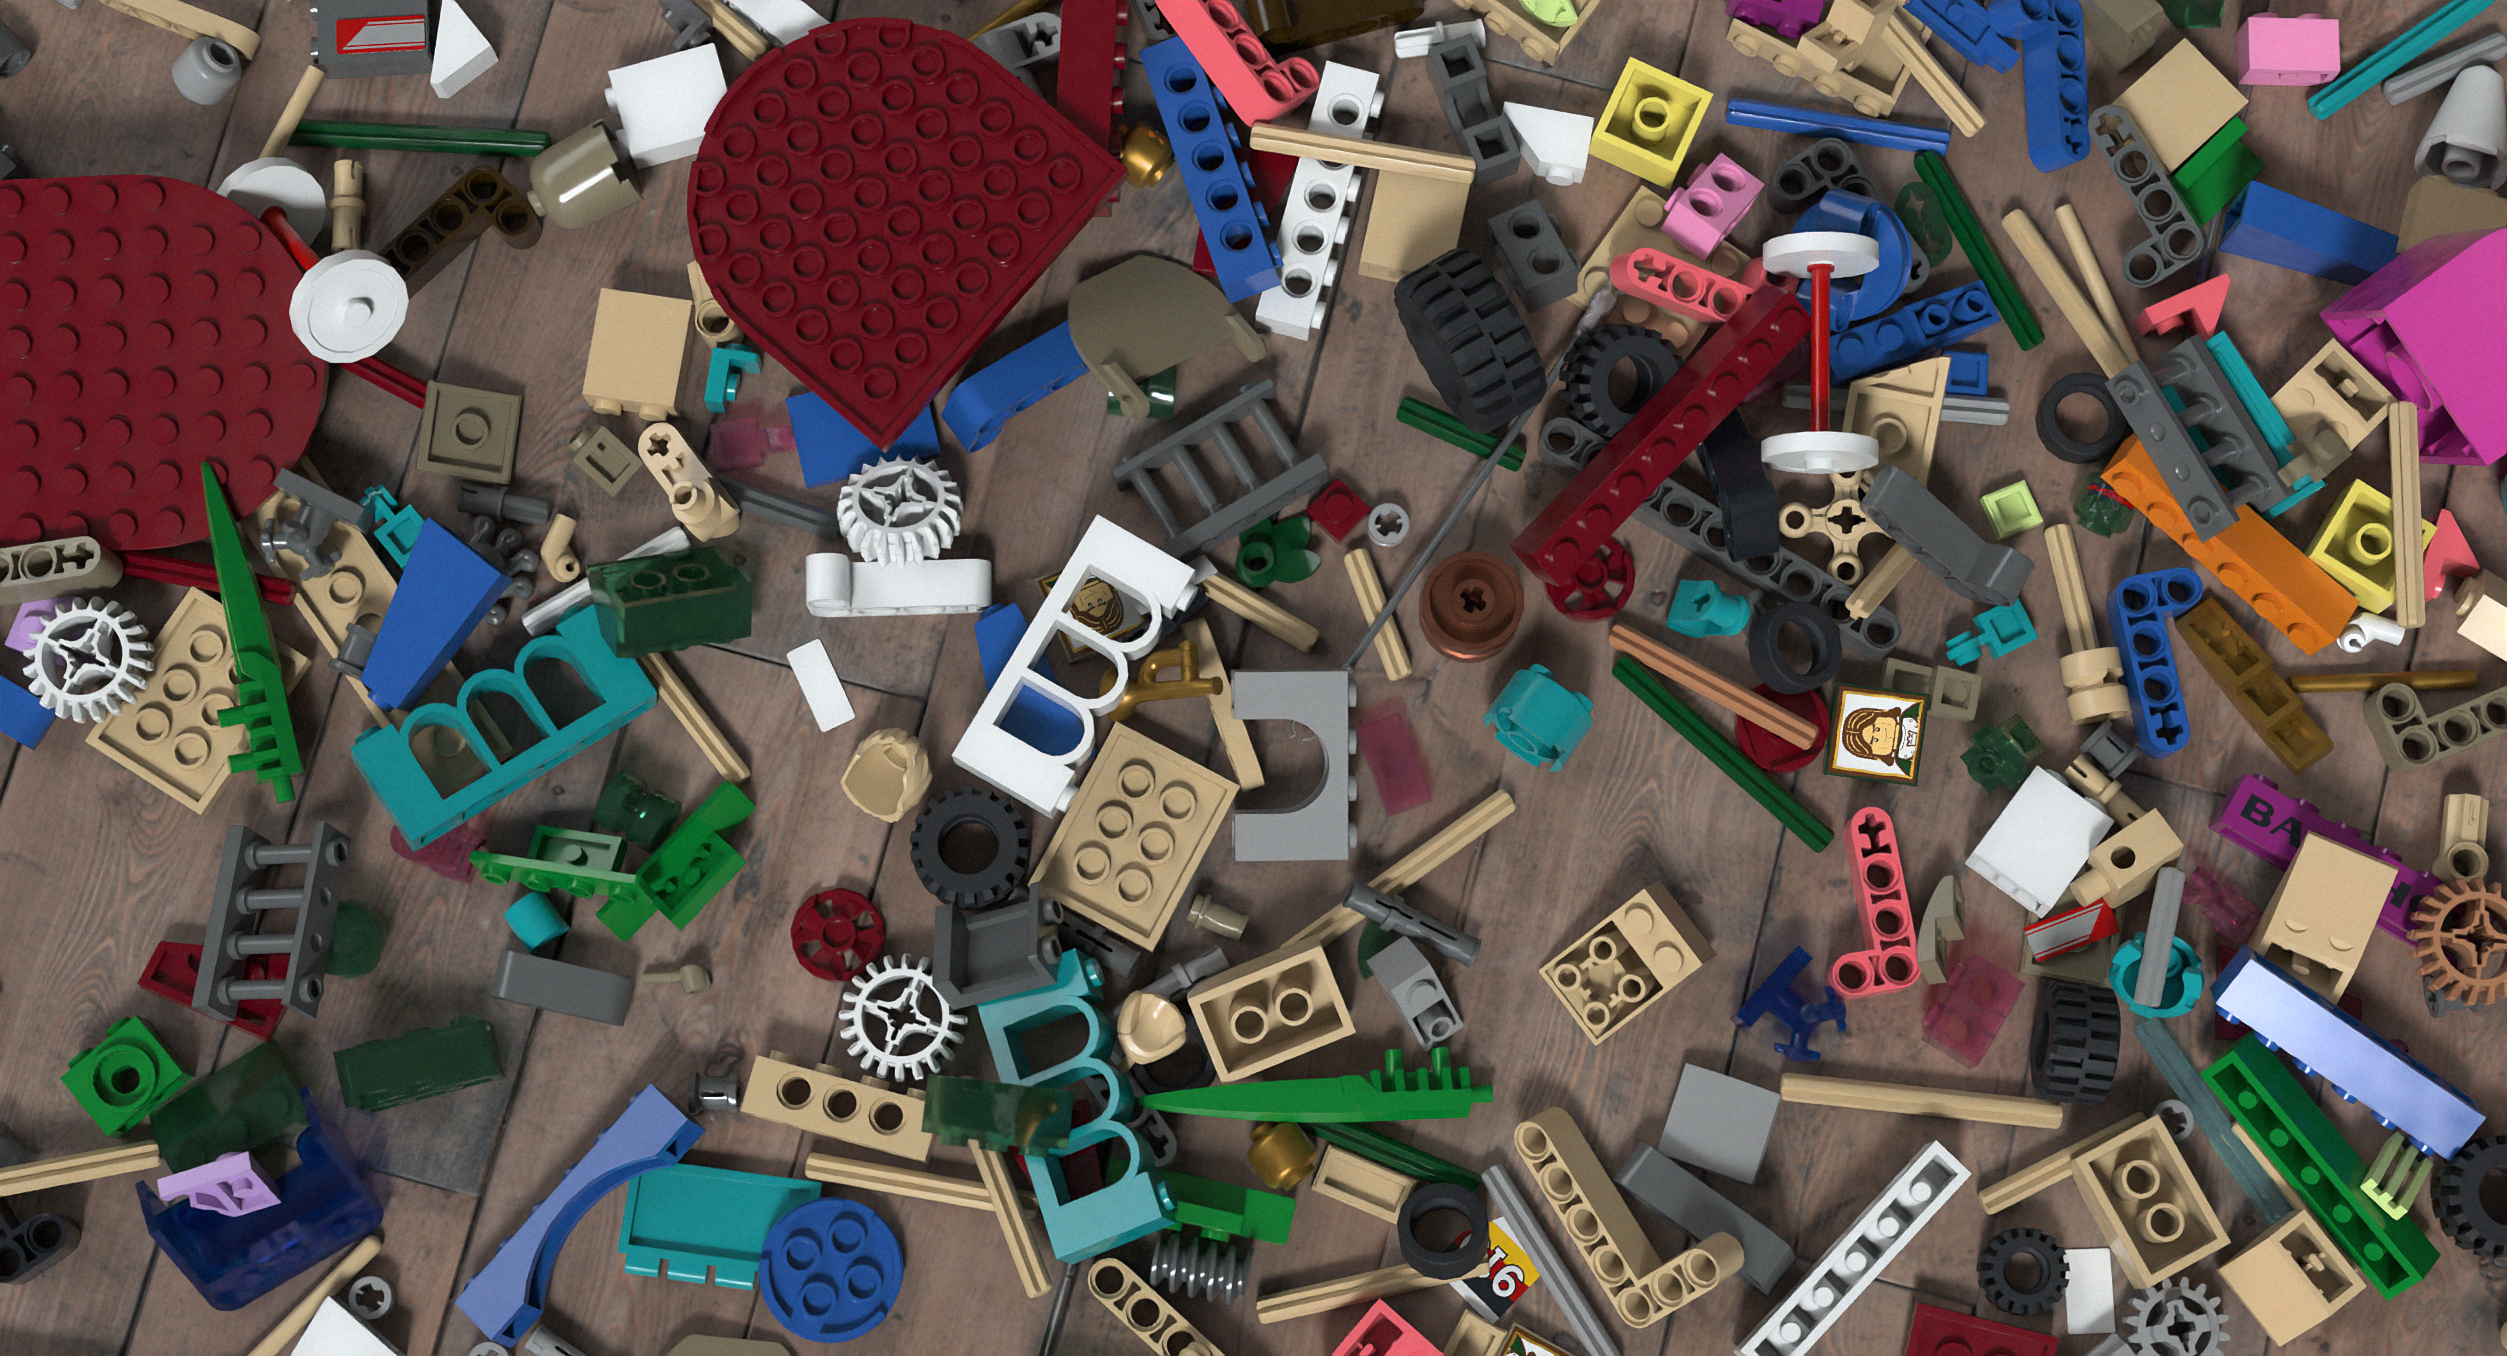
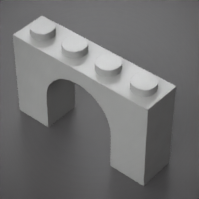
M1344 668L1231 669V717L1234 719H1289L1308 726L1315 733L1324 753L1322 778L1315 791L1303 802L1283 809H1231V856L1235 861L1348 860V848H1356V821L1348 820V801H1356L1357 782L1356 774L1348 773V754H1356L1357 736L1356 727L1348 726V707H1356L1357 691L1356 680L1348 679V671Z

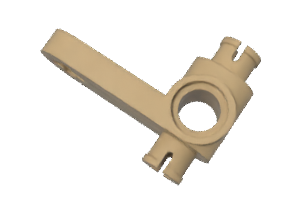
M655 423L649 426L639 439L638 453L642 461L669 495V501L672 504L675 517L702 542H706L709 538H719L734 533L740 524V516L738 514L740 509L685 435L668 423ZM662 438L668 441L667 448L669 452L665 456L658 453L660 449L657 443Z

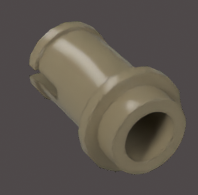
M1197 894L1187 917L1188 921L1195 923L1193 928L1198 930L1200 925L1238 943L1250 915L1243 914L1210 900L1212 897L1210 894H1207L1206 897Z

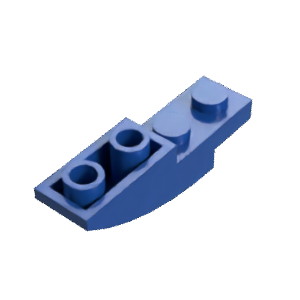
M1983 280L1904 306L1896 314L1830 336L1831 387L1833 388L1861 377L1898 368L1997 324L2001 319Z

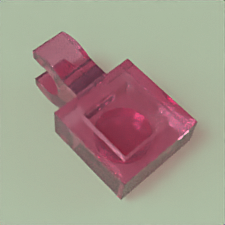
M755 417L710 425L715 466L719 474L765 466L764 452L783 453L796 450L793 431H790L789 425L760 430L759 422Z
M2198 865L2189 877L2199 885L2200 889L2191 887L2185 881L2181 901L2190 905H2204L2205 909L2202 914L2209 919L2213 928L2222 935L2228 936L2238 945L2250 934L2263 913L2228 882L2223 886L2219 885L2206 868Z

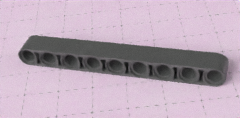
M1556 417L1544 426L1537 446L1538 454L1547 466L1573 480L1588 465V461L1595 458L1609 442L1572 419ZM1554 434L1564 435L1570 440L1572 447L1567 451L1554 450L1550 446L1548 438ZM1668 477L1630 515L1752 590L1763 589L1764 597L1779 606L1804 601L1818 606L1829 615L1827 611L1828 602L1838 601L1845 605L1846 600L1855 591L1781 545L1778 553L1764 556L1769 563V570L1764 572L1753 570L1748 565L1747 560L1733 563L1729 558L1726 547L1718 548L1713 546L1707 538V531L1712 529L1723 531L1721 509ZM1673 505L1684 507L1690 515V521L1686 523L1673 522L1667 514V508ZM1791 577L1803 579L1808 586L1809 593L1805 596L1793 594L1787 587V579ZM1880 605L1866 619L1859 617L1857 620L1850 617V610H1848V619L1837 620L1831 617L1839 631L1841 643L1869 659H1881L1887 656L1899 643L1902 636V625L1898 617ZM1870 625L1881 626L1888 634V643L1879 645L1872 642L1868 637L1867 627Z

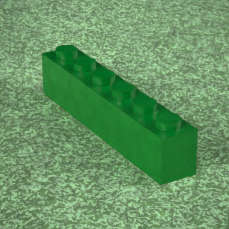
M2252 1029L2222 1050L2199 1075L2387 1301L2391 1300L2423 1280L2441 1254L2407 1213L2396 1221L2361 1189L2360 1186L2370 1169L2273 1052L2253 1035L2254 1030ZM2381 1182L2376 1186L2383 1191L2384 1186Z

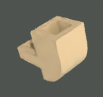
M1835 0L1826 21L1802 35L1796 51L1808 58L1816 68L1825 70L1831 75L1840 69L1849 74L1866 58L1876 45L1898 1Z

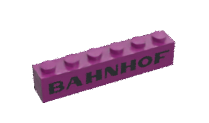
M2246 773L2234 781L2209 825V829L2284 873L2287 871L2308 830L2397 866L2398 873L2375 926L2414 949L2419 947L2418 942L2411 941L2406 937L2408 931L2420 929L2419 926L2412 922L2410 917L2414 912H2425L2419 902L2428 895L2435 897L2434 888L2444 884L2440 878L2424 870L2415 872L2401 863L2402 857L2396 852L2383 846H2376L2374 848L2359 839L2361 834L2353 827L2342 822L2331 823L2318 815L2320 810L2315 805L2301 798L2290 799L2277 791L2279 787L2274 781L2263 775L2253 774L2251 776ZM2464 904L2456 905L2448 912L2441 926L2442 931L2458 928L2460 916L2465 915ZM2489 915L2490 924L2492 926L2495 922V919L2491 915ZM2471 934L2458 938L2466 939L2467 942L2475 944V949L2480 948L2482 945L2479 944V941L2472 940ZM2442 949L2449 963L2457 970V962L2454 955L2448 950Z

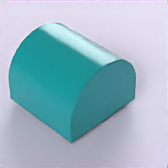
M533 891L521 898L503 915V918L526 950L533 956L571 929L547 894L541 891Z

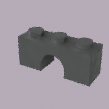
M1471 33L1429 48L1425 68L1461 155L1471 156L1476 159L1475 174L1472 181L1474 188L1516 174L1521 154L1505 115L1498 117L1493 107L1487 88V71Z

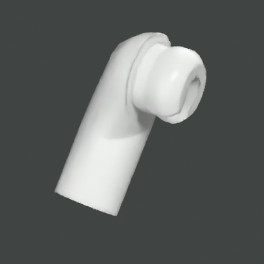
M2363 612L2347 622L2337 639V643L2348 653L2361 651L2363 646L2374 639L2398 646L2403 639L2406 628L2399 627L2395 620Z

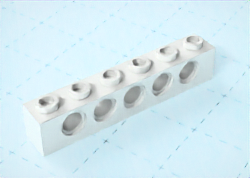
M1326 61L1307 130L1372 140L1373 134L1366 132L1370 117L1379 118L1385 92L1378 90L1379 74ZM1348 111L1357 120L1350 125H1342L1337 123L1333 116L1338 112ZM1306 157L1299 158L1276 240L1284 266L1276 269L1282 285L1262 292L1256 312L1255 328L1305 341L1309 339L1311 328H1321L1327 305L1326 302L1319 301L1323 285L1330 287L1333 285L1339 261L1331 258L1335 243L1344 244L1350 222L1349 217L1343 216L1347 200L1356 201L1362 176L1354 174L1355 165L1343 164L1339 167H1329L1322 160ZM1316 195H1326L1333 200L1334 204L1328 209L1321 210L1312 206L1310 200ZM1304 237H1314L1321 242L1322 247L1317 251L1307 252L1299 247L1298 242ZM1293 279H1302L1311 288L1304 294L1296 295L1286 288V284Z
M1937 1140L1925 1144L1733 1352L1737 1356H1803L1972 1173Z

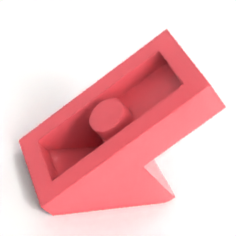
M2224 273L2145 308L2134 321L2141 336L2144 337L2157 331L2159 336L2162 337L2186 325L2191 336L2199 334L2204 343L2211 339L2231 282L2228 274Z
M2442 508L2427 519L2428 522L2438 527L2423 552L2425 604L2432 598H2438L2446 580V573L2466 579L2480 571V566L2451 511Z

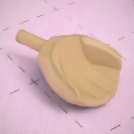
M1136 990L1128 996L1121 1009L1117 1024L1118 1039L1126 1053L1125 1057L1116 1067L1119 1071L1126 1075L1135 1062L1147 1064L1157 1061L1175 1052L1186 1042L1184 1017L1175 1004L1170 1003L1169 999L1157 993Z

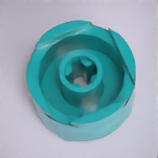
M1534 663L1528 670L1520 669L1513 674L1485 713L1483 721L1486 727L1489 726L1491 721L1499 730L1494 737L1511 753L1535 767H1538L1541 761L1553 764L1548 771L1559 772L1592 727L1593 720L1590 713L1594 705L1585 695L1577 691L1568 692L1555 682V676L1547 668Z

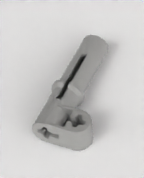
M1047 12L1036 13L988 31L973 41L974 45L990 55L1054 108L1052 101L1043 97L1034 75L1050 70L1059 63L1061 19ZM1036 37H1041L1042 41L1035 42ZM1020 38H1022L1027 50L1033 47L1031 58L1026 59L1018 41ZM1051 41L1050 46H1045V44L1043 43Z

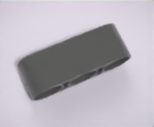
M501 950L490 997L623 1027L635 980L613 973L542 957Z

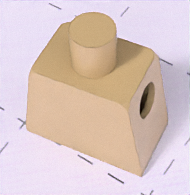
M2154 808L2095 847L2090 852L2085 874L2069 884L2070 889L2076 900L2083 907L2102 897L2110 908H2116L2156 886L2161 867L2176 868L2184 845L2158 810Z

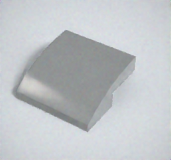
M1686 1063L1657 1151L1669 1159L1754 1187L1779 1111L1782 1095L1739 1079Z

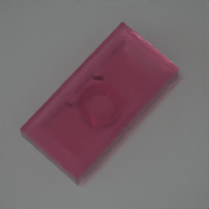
M1400 713L1356 728L1358 741L1387 817L1432 801Z

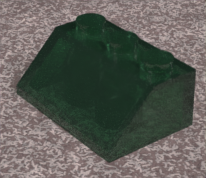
M720 545L586 565V574L601 636L616 658L636 659L648 653L666 650L684 651L690 646L708 643L727 644L734 639L751 637L753 587Z
M272 1038L270 1044L267 1042L260 1044L149 1115L159 1151L173 1174L215 1162L219 1156L230 1152L244 1153L248 1151L257 1160L323 1118L275 1038Z

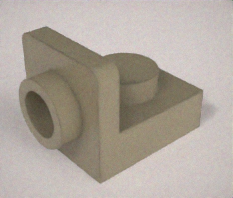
M593 424L590 428L586 425L581 427L568 441L567 446L571 450L564 457L570 464L576 465L612 497L618 493L644 463L608 429L598 424Z

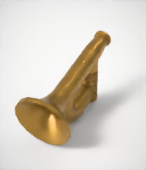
M1190 640L1183 641L1179 644V648L1161 649L1145 658L1139 668L1137 682L1133 680L1128 672L1129 687L1124 700L1115 710L1105 715L1113 722L1122 723L1130 719L1135 707L1142 702L1201 697L1209 694L1220 695L1223 691V681L1218 676H1214L1211 679L1200 678L1197 643ZM1116 667L1108 669L1102 676L1099 697L1108 694L1115 686L1119 676ZM1181 667V680L1156 681L1157 674L1161 669Z

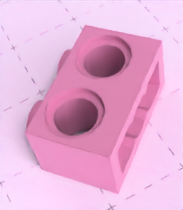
M1720 153L1709 166L1702 162L1695 169L1686 183L1689 186L1687 190L1680 186L1674 192L1664 207L1670 214L1660 229L1704 262L1745 217L1765 186L1764 183L1723 153Z

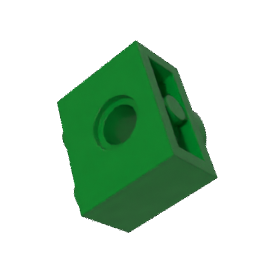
M137 1015L131 1019L128 1016L113 1024L105 1033L108 1038L94 1050L87 1048L77 1054L68 1063L70 1070L60 1077L106 1136L116 1139H122L195 1078L193 1073L151 1022ZM136 1069L140 1075L139 1085L131 1093H125L122 1088L123 1077L128 1071Z

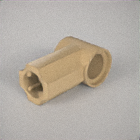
M695 259L692 263L687 264L696 310L695 325L697 330L711 349L713 347L725 349L726 344L731 343L741 344L744 332L727 316L717 303ZM721 319L729 320L727 328L719 333L710 332L712 325L716 321Z
M2465 793L2449 794L2444 798L2439 856L2434 861L2432 872L2449 888L2451 881L2457 878H2463L2469 884L2471 879L2476 877L2483 878L2487 874L2489 859L2485 852L2489 801L2481 796ZM2454 857L2461 859L2467 865V877L2460 875L2453 867Z

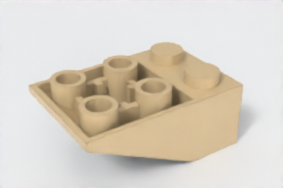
M2334 338L2271 397V400L2297 438L2323 418L2349 451L2358 445L2388 416L2390 404L2399 402Z
M2308 830L2247 945L2337 1005L2357 969L2398 873V867Z
M1659 879L1641 890L1542 967L1539 972L1589 1039L1597 1046L1717 954Z

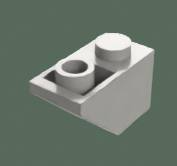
M1406 935L1366 961L1382 991L1424 1052H1427L1464 1027L1431 964Z

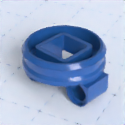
M1838 188L1829 190L1821 202L1809 208L1797 221L1791 234L1832 231L1867 236L1879 242V267L1865 273L1862 285L1842 278L1830 279V330L1841 332L1848 329L1849 321L1876 315L1896 301L1904 290L1910 276L1912 249L1904 225L1889 207L1876 199ZM1800 278L1796 290V299L1811 316L1812 279Z

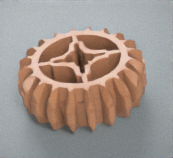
M2481 877L2471 879L2469 884L2463 878H2457L2451 881L2450 888L2445 884L2435 887V897L2428 895L2419 902L2425 912L2417 911L2412 913L2410 917L2412 922L2419 926L2420 929L2407 932V939L2419 944L2418 948L2408 952V957L2411 959L2421 957L2424 965L2416 969L2415 974L2423 976L2430 973L2433 976L2428 985V989L2431 991L2439 990L2445 985L2444 999L2449 1002L2456 1000L2461 995L2464 1006L2475 1005L2478 998L2486 1006L2495 1003L2496 995L2501 999L2507 998V895L2501 897L2502 883L2494 882L2486 888ZM2464 904L2465 915L2460 916L2458 928L2442 931L2441 926L2448 912L2454 906ZM2489 914L2498 922L2503 934L2493 929L2490 924ZM2471 934L2472 940L2479 941V944H2486V946L2475 949V944L2467 942L2466 939L2458 938ZM2442 949L2448 950L2454 955L2457 962V970L2449 963ZM2499 952L2505 953L2504 960L2497 972L2489 979H2481V969L2486 968L2488 956Z

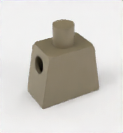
M2078 0L2083 12L2084 34L2116 74H2119L2153 50L2164 10L2156 0Z

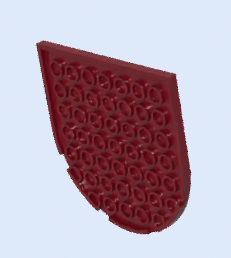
M864 17L836 21L808 30V35L792 41L781 49L777 46L753 63L732 84L708 119L704 128L705 136L699 147L696 161H692L687 188V219L689 236L696 262L701 268L713 297L727 316L752 341L882 452L886 453L1129 177L1130 172L1101 146L973 43L944 29L941 31L929 26L915 24L909 19Z
M122 174L0 180V548L79 536H89L111 551L159 549L201 541L210 537L200 462H207L213 467L236 523L242 522L254 514L280 491L273 483L282 468L292 473L297 470L311 446L310 440L316 429L320 412H323L329 380V362L312 355L292 329L289 309L293 291L304 276L299 262L288 250L285 243L249 210L226 196L202 186L175 178L155 175Z

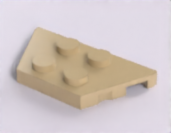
M1944 354L1858 378L1851 382L1842 432L1870 436L1878 440L1879 464L1865 469L1864 477L1858 486L1865 494L1883 465H1891L1905 471L1927 489L1953 355ZM1855 471L1840 472L1839 474L1844 478H1851Z

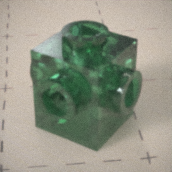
M2016 713L1997 728L1990 721L1968 739L1974 746L1961 755L1960 758L1966 764L1972 779L1982 785L1990 794L2003 783L2010 790L2031 774L2026 765L2047 749L2020 715Z

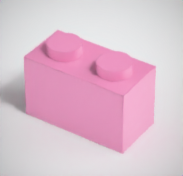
M2270 12L2258 13L2248 17L2237 32L2238 84L2327 86L2340 72L2339 19H2323L2322 15L2314 13L2303 14L2296 18H2279L2277 14Z

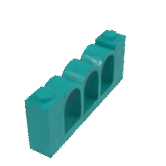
M596 602L585 609L582 605H579L564 613L559 618L560 624L556 625V635H544L531 640L525 645L514 662V673L504 669H487L470 677L463 684L457 696V708L447 703H430L416 708L408 715L399 733L391 723L382 729L379 726L371 727L355 739L356 744L350 747L352 761L413 853L656 707V690ZM546 658H559L568 662L580 675L600 705L559 731L525 680L528 669L537 661ZM488 692H504L513 696L520 703L544 739L503 765L498 762L468 715L472 702L480 695ZM433 725H443L455 729L464 738L487 772L485 776L445 800L442 799L410 749L415 736L423 729Z
M1076 948L1062 953V960L1058 963L1056 984L977 1004L1057 1260L1072 1265L1177 1223L1173 1208L1177 1207L1174 1190L1167 1180L1163 1181L1162 1177L1153 1174L1155 1169L1154 1150L1145 1136L1126 1125L1132 1117L1135 1105L1133 1087L1125 1074L1106 1063L1112 1054L1115 1037L1113 1025L1108 1016L1094 1005L1104 1001L1100 985L1105 983L1102 969L1094 957L1091 958ZM1084 1013L1089 1021L1090 1036L1088 1044L1083 1051L1069 1061L1032 1075L1020 1035L1070 1014ZM1103 1074L1110 1087L1108 1107L1103 1114L1088 1124L1052 1138L1039 1096L1088 1076ZM1111 1137H1124L1130 1147L1131 1160L1128 1171L1123 1178L1112 1186L1072 1201L1059 1158Z

